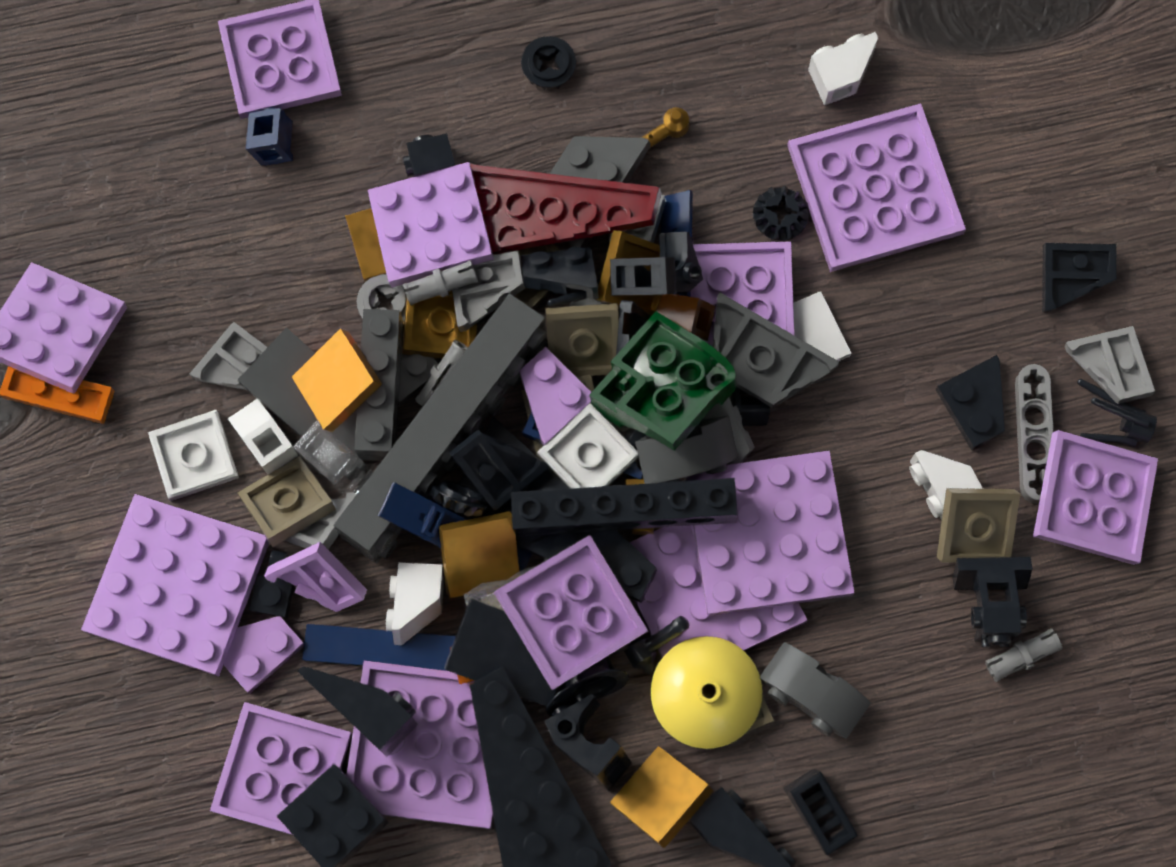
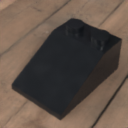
M302 666L297 671L386 757L418 725L412 717L416 711L398 692L391 697L383 689Z

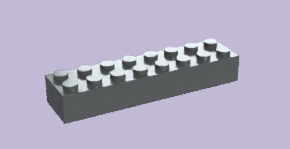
M510 293L334 523L333 526L343 541L375 564L381 558L386 560L393 553L398 544V541L395 539L403 529L378 516L392 483L396 482L430 501L433 499L429 494L433 483H440L439 481L446 471L452 473L458 466L449 452L477 430L483 432L484 426L482 423L489 414L495 416L506 400L503 396L510 386L516 388L522 381L519 371L531 358H534L547 346L548 342L545 341L547 334L545 317Z

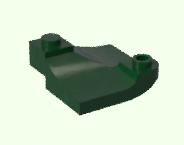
M656 311L610 362L612 370L590 393L589 397L591 404L598 412L620 428L623 425L633 428L675 451L716 404L723 405L736 389L737 379L734 367L725 356L707 342ZM717 381H723L718 386L713 385Z

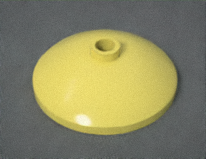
M710 636L695 637L677 644L661 659L655 669L651 682V702L659 723L673 738L691 747L713 749L735 742L751 728L761 708L762 683L755 664L740 647L722 638ZM710 684L715 688L713 698L708 699L703 696L702 688L704 685Z

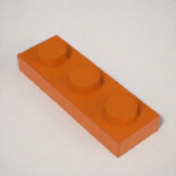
M8 366L0 388V397L104 424L115 391L112 387L82 380L78 389L73 394Z

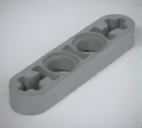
M1031 364L1022 368L1015 380L1019 479L1021 494L1025 500L1030 503L1039 504L1041 494L1038 495L1036 489L1030 488L1029 485L1036 478L1035 469L1046 467L1053 433L1051 380L1049 373L1044 367ZM1030 374H1033L1035 380L1041 381V383L1035 388V399L1024 401V398L1028 399L1031 396V385L1024 383V380ZM1032 407L1038 408L1043 413V423L1031 425L1025 419V411ZM1032 442L1043 445L1046 451L1045 458L1042 460L1030 458L1026 450L1027 445ZM1042 469L1039 473V481L1042 485L1045 469Z

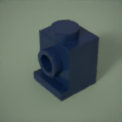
M266 108L263 111L249 113L246 150L261 166L293 161V154L290 152L293 121L281 108Z

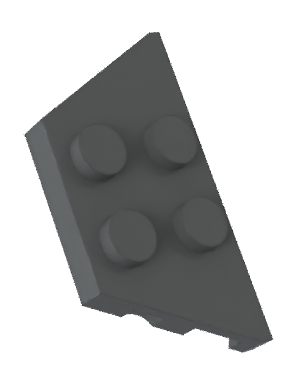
M574 136L550 174L627 183L651 147V144L646 138ZM592 237L571 240L568 243L571 248H585Z
M719 293L717 296L713 347L725 356L734 367L737 388L774 408L837 369L839 361L726 295Z

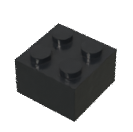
M334 763L276 816L321 867H342L389 823L342 769Z

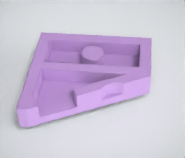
M546 347L519 371L543 445L549 442L578 413L591 403L589 397L591 391Z
M321 542L268 566L264 576L273 583L278 577L297 586L294 593L307 599H314L320 605L335 612L364 600L367 591Z
M280 616L238 627L223 665L246 692L250 694L304 647V643Z

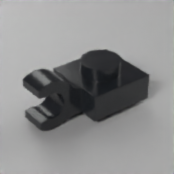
M272 550L269 566L289 557V555ZM257 574L249 610L251 612L287 618L294 585L278 577L273 583L263 575Z

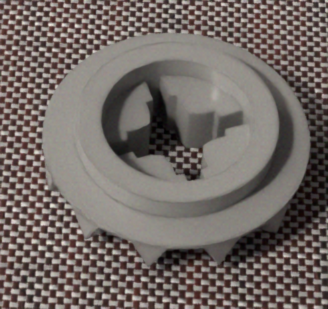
M387 274L374 276L367 280L357 295V308L362 319L363 309H378L376 307L380 305L377 294L379 292L381 296L384 295L387 299L395 297L391 301L392 309L400 310L404 322L406 291L403 285L391 288Z

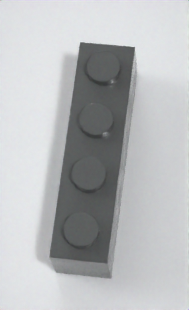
M363 309L361 351L382 385L357 408L354 450L359 460L382 461L397 442L404 326L400 310Z

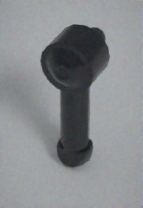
M680 616L650 638L632 641L624 651L632 666L643 669L647 675L655 672L656 666L654 661L657 655L656 651L682 632L688 630L689 621L684 616Z

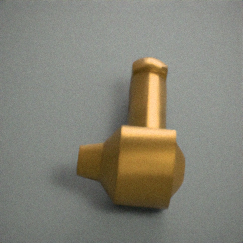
M679 107L669 109L663 117L664 123L641 138L649 140L652 147L668 136L673 138L684 136L689 129V116L684 109Z

